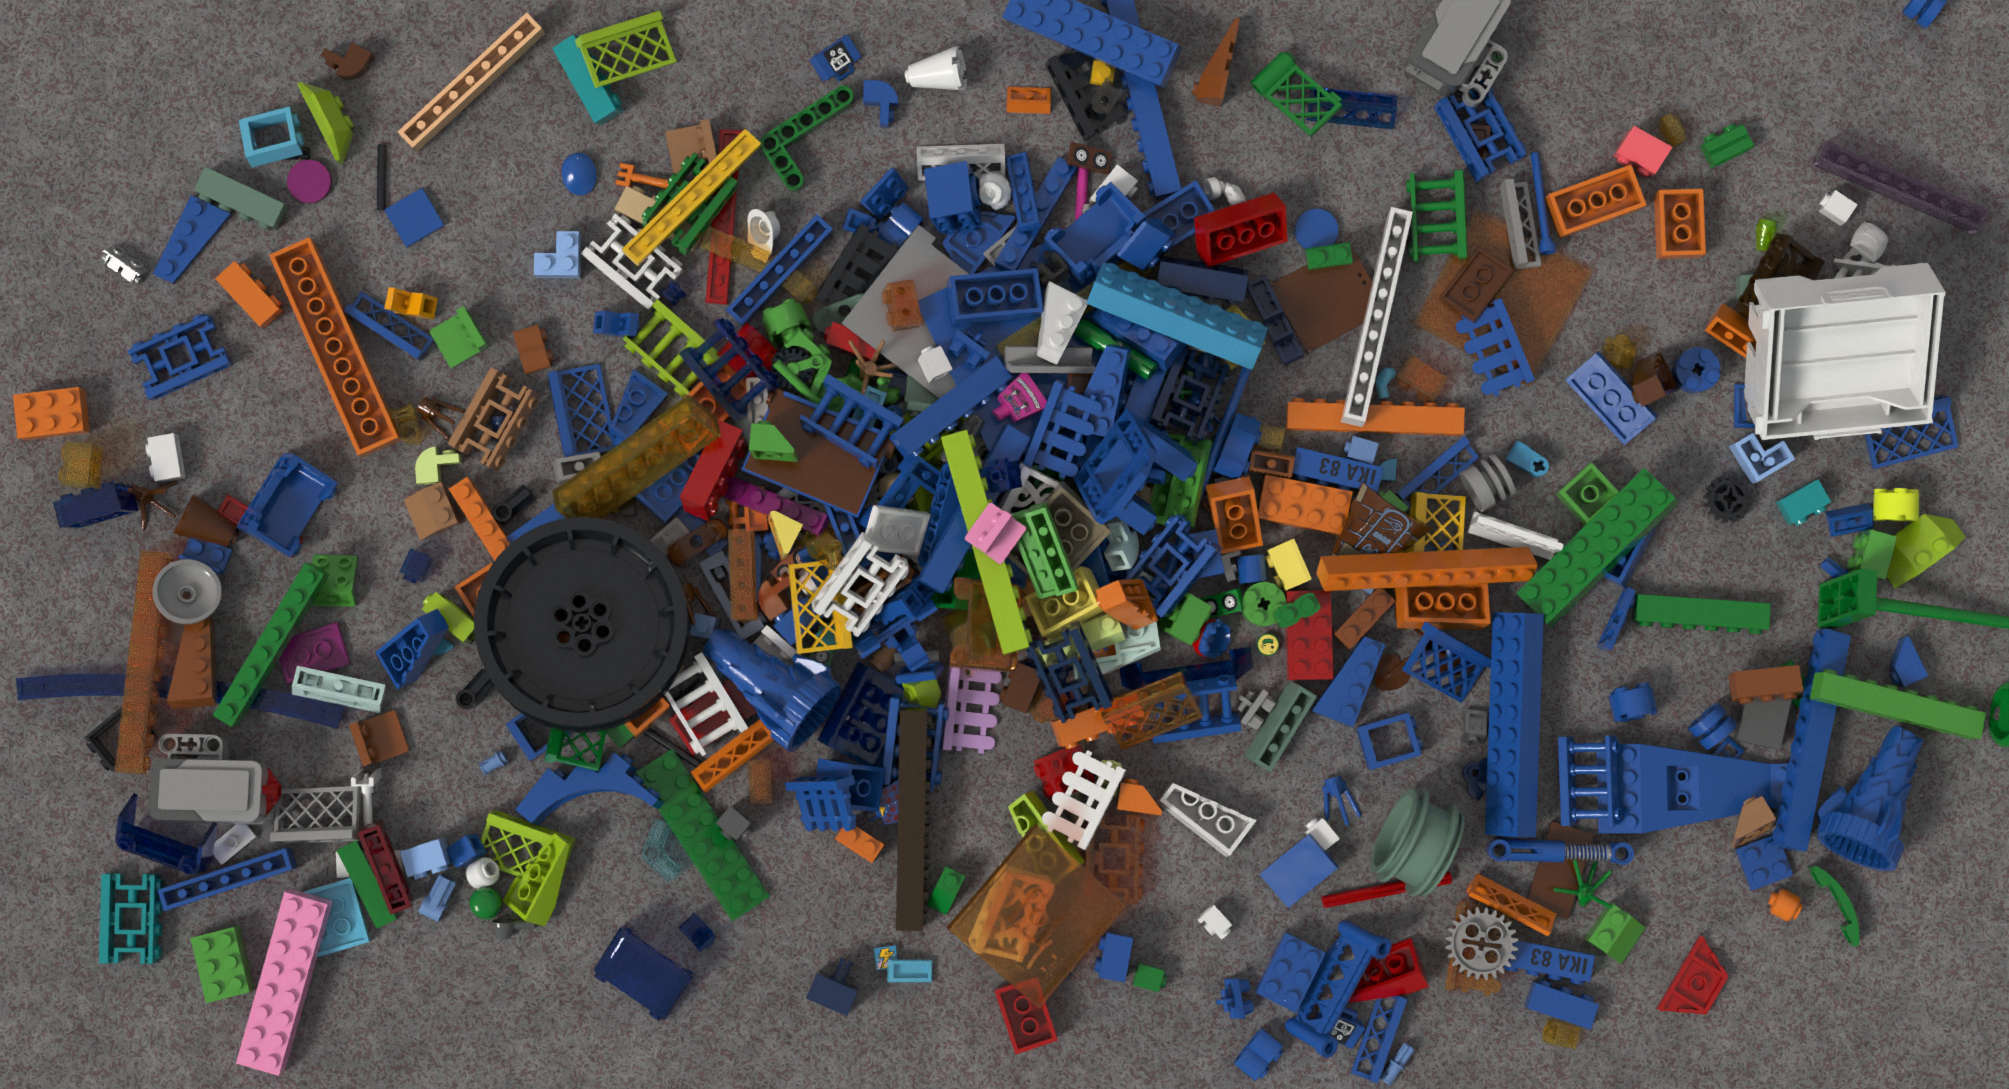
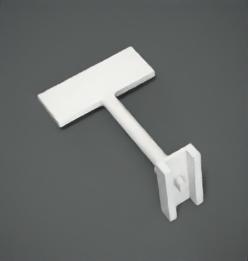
M359 768L351 777V787L360 786V793L363 794L364 826L373 823L372 793H374V785L382 777V768H377L372 775H369V773L364 774V768ZM394 850L404 874V864L400 851L403 850ZM336 851L337 878H350Z

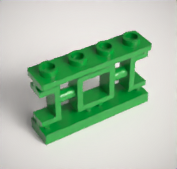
M694 152L691 157L687 156L683 160L682 168L678 174L674 173L670 177L668 187L665 190H660L655 197L656 202L652 207L648 206L643 212L642 221L644 227L660 212L666 203H670L689 184L684 179L692 169L694 176L701 172L705 166L704 159H700L698 154ZM731 176L722 184L724 186L710 204L709 197L685 220L693 225L685 236L684 231L679 227L673 232L675 237L671 240V245L679 248V252L686 256L737 190L738 181Z

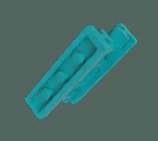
M124 873L101 874L99 964L121 963L122 952H140V964L158 963V959L162 955L161 945H158V937L162 935V924L159 923V914H162L163 911L162 903L159 901L158 890L162 889L164 885L160 874H143L142 885L124 884ZM115 889L128 890V902L115 903ZM150 889V903L137 902V890ZM123 907L142 908L141 929H122ZM114 934H127V947H114ZM136 934H149L148 947H136Z

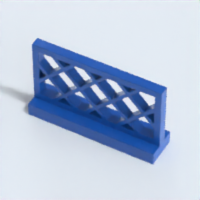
M600 364L548 372L547 377L564 457L617 450L614 445L615 435L610 432L612 420ZM596 370L598 379L594 385L583 379L587 371ZM571 374L578 380L573 388L570 389L563 384L562 376ZM580 381L591 388L585 398L574 392ZM598 382H599L600 390L595 387ZM565 390H567V391L569 392V394L567 395V397H566V394H565ZM593 390L602 396V401L598 407L587 400ZM571 394L582 400L576 411L567 404ZM584 403L596 409L590 419L578 413ZM602 404L604 405L605 411L600 409ZM569 411H571L572 413H574L573 416L571 417V419H570ZM597 411L606 416L607 421L602 428L591 421ZM576 415L587 422L581 432L572 427L571 422ZM589 424L600 431L594 441L583 435ZM607 425L609 433L604 430ZM573 432H575L576 434H578V436H577L576 439L574 438V433H573ZM603 432L610 437L612 446L601 447L595 442ZM580 437L591 443L587 451L577 452L576 442ZM593 445L598 448V449H593V450H591V448L593 447Z
M1950 396L1934 397L1932 419L1940 411H1944L1946 417L1942 426L1934 421L1931 423L1940 428L1934 439L1924 434L1930 423L1924 424L1921 431L1911 425L1905 426L1899 437L1890 432L1892 427L1881 428L1884 433L1878 442L1871 438V434H1864L1872 468L1877 469L1959 447L1950 405H1952ZM1909 429L1918 433L1912 445L1903 440ZM1943 431L1950 435L1952 444L1943 446L1937 442ZM1888 434L1897 439L1891 450L1882 445ZM1922 436L1931 441L1930 446L1925 451L1916 448ZM1901 442L1910 447L1906 456L1902 457L1895 453ZM1879 448L1889 452L1885 461L1877 463L1876 453Z
M1425 621L1421 627L1425 633L1402 670L1462 703L1483 668L1486 666L1490 669L1491 659ZM1429 640H1431L1432 649L1425 652V647ZM1446 649V657L1439 659V652ZM1433 655L1434 662L1426 665V658ZM1460 657V665L1453 667V660ZM1420 661L1421 668L1412 671L1411 669L1414 664ZM1447 663L1448 670L1440 673V665ZM1476 665L1473 671L1467 675L1466 668ZM1434 668L1435 675L1427 678V671ZM1461 671V678L1454 680V673ZM1448 676L1449 683L1441 686V679ZM1462 684L1460 692L1456 695L1455 686Z

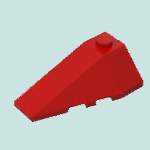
M1412 938L1391 945V950L1385 958L1376 961L1373 957L1370 960L1369 966L1364 971L1348 1003L1407 995L1429 987L1424 967Z

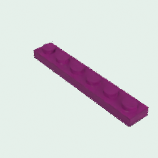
M730 478L728 491L722 497L766 516H769L770 512L775 510L803 524L801 530L818 537L822 536L830 520L829 516L737 478Z

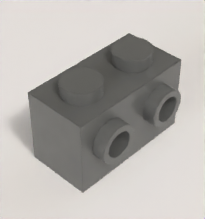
M731 805L716 822L723 829L721 833L729 840L744 839L754 829L751 827L753 821L734 805Z

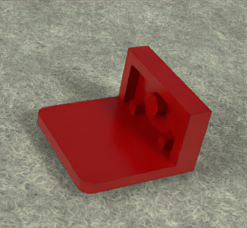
M1080 744L1071 749L1064 748L1033 761L1035 764V774L1041 779L1043 784V794L1050 802L1054 793H1066L1069 786L1063 782L1062 777L1066 772L1076 773L1079 766L1073 762L1072 758L1076 752L1084 753ZM1084 769L1080 777L1095 784L1093 773Z

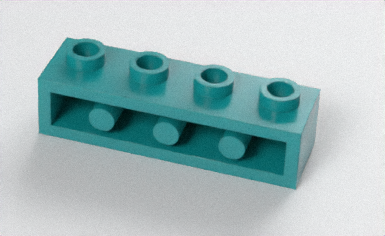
M573 34L552 49L594 123L603 125L623 112L621 107L622 101L611 90V84L595 89L582 52L575 43L579 36ZM587 49L590 58L598 61V59L594 55L592 56L589 49ZM598 67L596 74L599 82L607 80L608 77L602 74Z

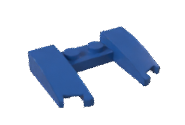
M912 455L906 459L904 458L897 467L901 470V473L878 505L903 509L920 485L932 494H935L940 471L918 455L915 458ZM873 505L869 506L858 522L865 528H867Z

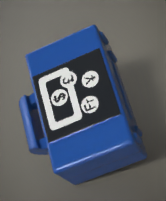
M846 35L815 54L809 61L822 81L829 80L834 76L840 82L854 72L852 63L860 59L861 55L849 35ZM846 67H848V68L850 69L849 71H847L846 73L842 74L841 76L838 74L839 72H841L842 70H844Z
M1345 1007L1330 1035L1336 1038L1339 1044L1352 1049L1365 1030V1026L1361 1020L1357 1019V1011ZM1321 1011L1318 1013L1315 1019H1320L1323 1017Z

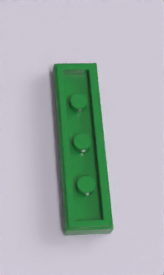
M353 841L337 849L336 851L375 927L378 929L396 920V913L391 915L389 913L372 867L359 841Z

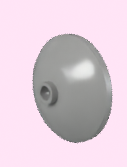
M190 559L172 562L165 566L155 578L153 584L154 603L159 612L173 622L180 624L201 622L210 617L220 603L221 584L219 578L209 566L202 562ZM184 594H189L191 598L184 599L182 596Z

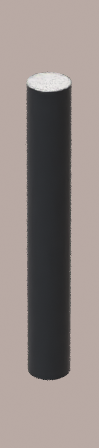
M378 144L377 210L386 209V145Z
M650 727L643 732L644 735L667 750L673 749L678 757L695 768L702 762Z

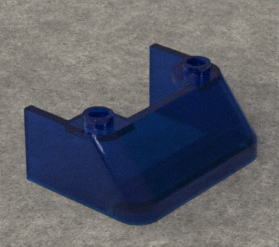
M133 793L118 815L115 837L117 846L123 851L174 868L186 874L194 875L205 872L212 863L218 823H212L198 848L135 826L138 794Z

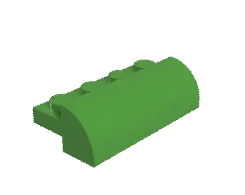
M1168 434L1171 439L1190 451L1198 465L1194 475L1187 478L1185 482L1163 468L1167 475L1166 484L1154 485L1150 506L1157 516L1156 523L1165 525L1172 515L1183 514L1186 516L1185 519L1192 522L1188 527H1194L1212 442L1204 439V441H1199L1196 446L1191 445L1192 441L1189 440L1187 442L1184 440L1185 435Z
M1047 503L1035 504L1028 509L1012 513V518L1026 527V531L1017 542L1038 599L1077 591L1079 585Z

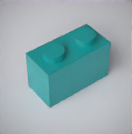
M1817 479L1775 503L1787 524L1795 523L1798 526L1808 520L1806 516L1814 512L1817 515L1827 510L1825 505L1831 503V500Z

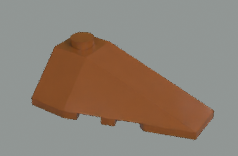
M1236 17L1203 71L1199 83H1194L1192 95H1196L1195 102L1221 107L1240 18Z

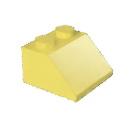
M1291 539L1266 551V563L1269 569L1274 568L1276 576L1273 577L1274 581L1283 591L1312 579L1295 539Z

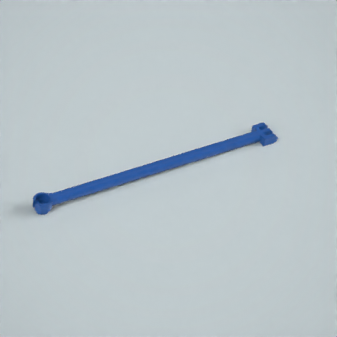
M1243 367L1211 448L1200 503L1249 375L1252 372L1251 369ZM1188 527L1185 532L1189 534L1191 527ZM1179 535L1175 542L1177 548L1184 541ZM1171 553L1165 568V572L1171 577L1179 561L1173 553ZM1163 580L1158 589L1166 595L1170 585Z

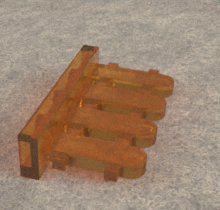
M1458 901L1455 921H1461L1459 914L1467 917L1468 909L1472 914H1475L1476 907L1480 908V904H1474L1473 908L1469 907L1470 902ZM1497 911L1496 917L1499 918L1503 913ZM1505 915L1503 922L1511 921V917ZM1471 924L1470 930L1466 929V934L1470 937L1477 936L1479 931H1476L1477 926ZM1493 928V934L1488 933L1491 940H1498L1501 937L1498 928ZM1480 937L1479 941L1462 939L1463 943L1502 948L1501 944L1485 942L1483 937ZM1467 947V952L1463 951V956L1466 959L1474 958L1476 953H1473L1474 948ZM1490 950L1489 956L1485 955V959L1490 963H1494L1498 959L1494 950ZM1455 957L1449 958L1445 990L1457 991V988L1460 987L1463 993H1467L1468 989L1484 991V996L1490 997V993H1497L1501 990V982L1493 979L1491 973L1488 974L1487 980L1484 977H1479L1476 980L1475 976L1472 975L1468 978V970L1465 969L1464 974H1460L1459 969L1461 965L1453 966L1452 964L1456 959Z

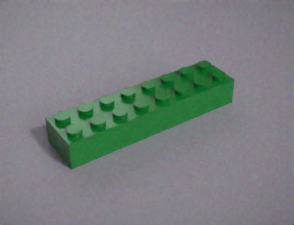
M1643 468L1517 594L1537 614H1544L1543 621L1552 628L1679 504V501L1649 471Z

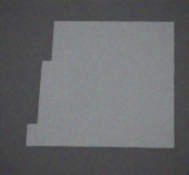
M918 225L842 324L874 349H877L880 342L885 340L880 353L940 399L956 387L950 373L928 383L917 361L923 349L929 346L936 348L937 346L915 302L946 288L950 276L967 275L968 273L931 244L936 238Z

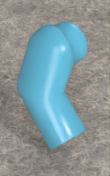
M1383 368L1375 379L1379 400L1390 397L1387 385L1391 379L1396 377V371L1393 368Z

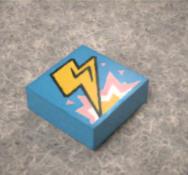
M896 945L874 948L876 970L887 969L888 959H898Z

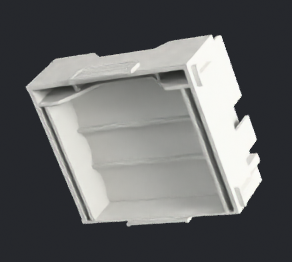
M1928 263L1882 267L1873 275L1811 280L1802 276H1789L1755 280L1754 292L1759 300V305H1754L1753 302H1750L1748 326L1756 340V352L1751 342H1747L1744 393L1748 403L1747 410L1755 424V434H1759L1762 440L1813 435L1814 439L1818 440L1821 438L1872 433L1881 434V428L1933 423L1932 412L1945 290Z

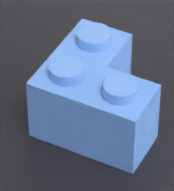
M557 231L556 253H534V276L536 278L581 279L582 235L580 232Z
M1754 433L1746 435L1728 446L1751 484L1762 480L1795 460L1784 440L1763 450Z
M446 838L400 851L407 877L414 876L416 880L428 876L427 871L431 870L432 874L449 869L448 864H452L446 850L448 848Z

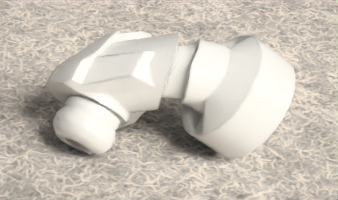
M1215 177L1207 178L1203 181V191L1208 200L1218 199L1223 193L1230 206L1246 201V197L1241 189L1234 184L1231 185L1228 182L1225 184Z

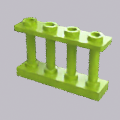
M657 299L652 304V307L655 309L653 312L654 316L632 341L627 336L623 338L626 342L624 347L632 354L638 352L643 357L640 361L651 369L654 366L660 371L657 375L664 382L668 383L671 381L676 385L674 390L684 398L690 392L688 391L690 386L706 368L715 362L719 364L722 360L716 355L718 351ZM667 319L672 324L670 326L671 330L647 355L638 346L660 321ZM683 333L688 338L686 341L687 345L663 369L655 360L677 335L680 336ZM700 348L705 353L703 360L680 384L671 375L694 349Z

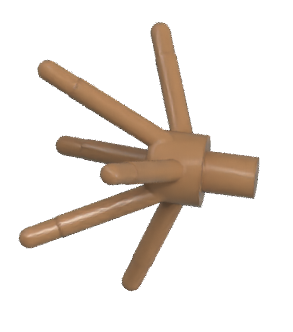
M885 340L880 342L871 361L865 362L853 341H848L858 358L856 364L860 367V378L863 380L861 394L865 395L868 380L873 378V376L893 377L892 373L878 371L898 367L894 363L881 366L875 364L885 344Z

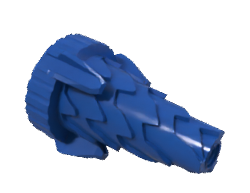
M714 630L710 634V638L702 652L717 664L716 668L733 681L737 689L743 693L747 701L755 708L763 724L771 731V738L788 752L797 750L811 738L829 716L841 693L840 684L832 679L831 668L808 657L800 656L797 653L792 657L794 666L787 664L778 657L768 654L756 643L751 645L731 630Z
M1892 727L1887 733L1876 757L1872 756L1867 769L1862 773L1848 796L1845 788L1839 786L1818 809L1817 819L1820 825L1817 830V838L1821 844L1833 853L1855 864L1879 871H1894L1905 849L1904 844L1898 838L1901 833L1902 819L1906 811L1905 803L1912 784H1910L1911 779L1917 768L1915 761L1924 743V739L1918 738L1915 734L1902 727Z

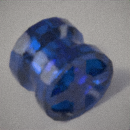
M673 279L669 282L668 287L660 290L662 295L674 307L678 304V300L687 296Z

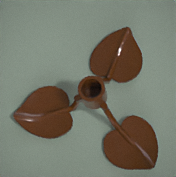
M1395 605V609H1394V618H1395V621H1396V605ZM1414 629L1421 637L1424 635L1421 630ZM1431 640L1427 643L1425 652L1432 649ZM1446 649L1439 652V659L1446 657ZM1394 654L1381 656L1374 673L1375 687L1380 690L1391 691L1404 686L1408 682L1410 675L1405 673L1402 668L1409 657L1400 661L1399 657ZM1460 657L1453 660V667L1460 665ZM1447 663L1440 665V672L1448 670ZM1475 665L1467 667L1466 669L1468 670L1470 668H1473ZM1461 671L1454 673V676L1461 674Z

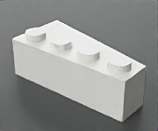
M1174 783L1167 787L1156 802L1225 857L1233 853L1257 821Z

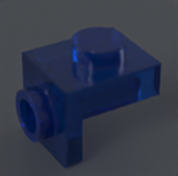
M695 912L678 927L699 952L709 948L716 938L713 930Z

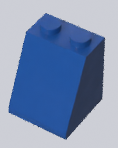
M818 758L816 776H854L855 784L847 787L848 792L851 794L850 803L852 810L879 812L885 768Z

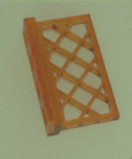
M1182 671L1114 698L1112 707L1106 709L1100 707L1102 719L1110 728L1121 750L1203 718V713L1192 695ZM1186 693L1184 701L1174 699L1175 696ZM1160 702H1166L1163 709L1153 707ZM1170 705L1180 706L1178 712L1169 711ZM1185 707L1195 710V713L1190 715L1182 714ZM1145 710L1143 717L1133 715L1135 712ZM1150 712L1160 714L1157 721L1147 719ZM1165 716L1174 718L1173 722L1164 723L1162 720ZM1120 718L1125 719L1122 725L1113 723V721ZM1130 720L1139 722L1137 729L1127 727ZM1144 724L1154 726L1148 732L1142 731ZM1124 732L1134 734L1132 738L1125 741L1121 738Z

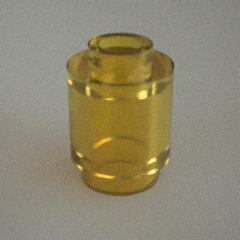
M1670 113L1659 119L1661 123L1657 126L1667 144L1670 143L1674 147L1687 140L1685 135L1687 132L1678 115L1672 116Z

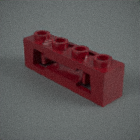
M379 820L362 826L358 831V835L390 915L412 907L413 897L383 821Z

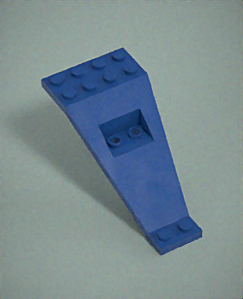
M1620 744V750L1617 753L1619 807L1622 809V819L1620 820V825H1608V818H1598V833H1647L1740 815L1742 806H1744L1743 802L1753 796L1756 799L1763 796L1770 809L1779 808L1788 764H1770L1646 744ZM1606 751L1597 752V765H1606ZM1682 772L1686 775V779L1684 781H1682L1679 777L1680 773ZM1597 774V787H1607L1606 774ZM1681 795L1686 796L1687 800L1685 803L1681 802ZM1598 796V810L1608 809L1607 796Z

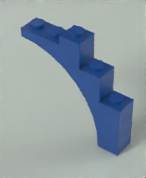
M614 752L602 768L599 767L598 771L576 766L570 775L567 776L558 768L556 771L548 768L515 810L530 823L539 826L550 813L564 803L579 796L595 792L630 794L658 810L664 802L659 799L661 794L652 787L647 789L642 785L644 780L634 773L637 768L632 765L633 760L624 753L619 755Z

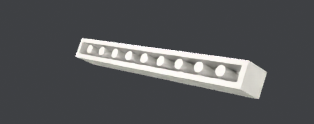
M1391 207L1387 215L1342 413V423L1363 427L1366 421L1413 212Z

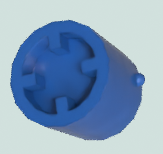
M1265 554L1236 558L1239 584L1268 581Z

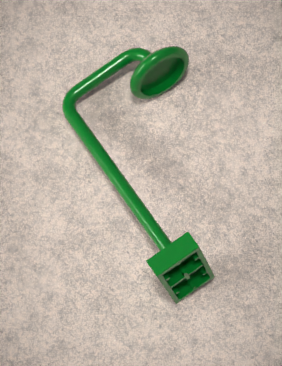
M1858 569L1819 584L1817 627L1834 630L1876 615V610L2009 629V616L1876 597L1877 571ZM2009 681L1997 688L1992 697L1990 707L1989 733L1993 741L2000 747H2009ZM2000 707L1999 719L1997 721L1993 718L1995 708Z

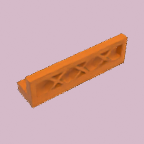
M759 719L691 771L705 793L774 741L771 738V731Z
M1478 873L1469 883L1466 890L1469 893L1468 896L1546 936H1549L1556 913Z

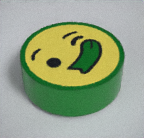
M1264 634L1257 640V649L1262 655H1273L1279 648V641L1272 634Z

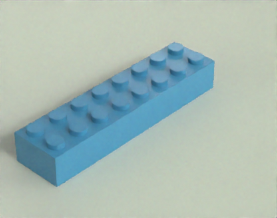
M1102 263L1086 303L1251 370L1262 349L1268 330L1260 322H1252L1237 313H1230L1217 305H1210L1197 297L1185 295L1175 288L1165 287L1155 280H1148L1140 277L1135 272L1120 269L1112 263Z

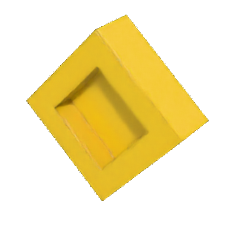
M1094 60L1090 84L1112 87L1115 68Z

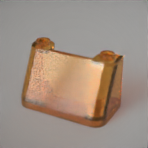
M954 578V593L958 599L968 600L966 645H957L953 648L950 655V667L978 672L1012 671L1017 665L1018 651L1003 655L982 579ZM1011 583L1012 586H1015V585L1017 586V589H1018V593H1019L1020 598H1019V599H1016V602H1017L1018 608H1020V601H1021V591H1020V588H1019V586H1018L1017 584Z

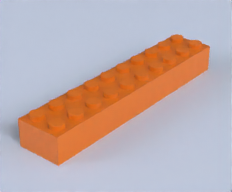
M308 237L270 254V259L357 455L364 458L402 441L403 438L348 314L344 312L345 307L315 240Z

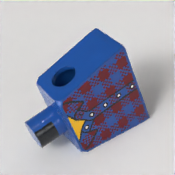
M899 779L882 790L879 812L865 811L869 822L879 817H882L885 825L898 822Z

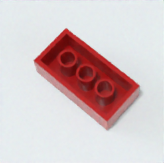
M1275 193L1194 217L1197 255L1207 267L1288 242L1286 205Z
M718 420L680 495L685 512L708 522L711 516L716 515L719 509L718 502L721 496L724 497L729 488L728 482L731 477H735L738 471L737 464L740 458L743 459L748 450L742 429Z
M1331 591L1284 592L1286 604L1293 603L1296 598L1304 594L1314 593L1321 606L1315 614L1306 618H1300L1297 623L1285 628L1286 679H1333Z

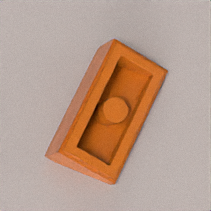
M1007 86V112L1050 114L1051 88Z

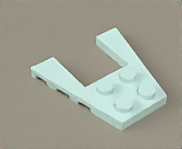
M1119 621L1125 640L1115 644L1116 655L1096 658L1103 675L1160 651L1161 645L1157 621L1138 630H1134ZM1073 662L1074 676L1076 680L1081 678V676L1077 670L1075 663Z

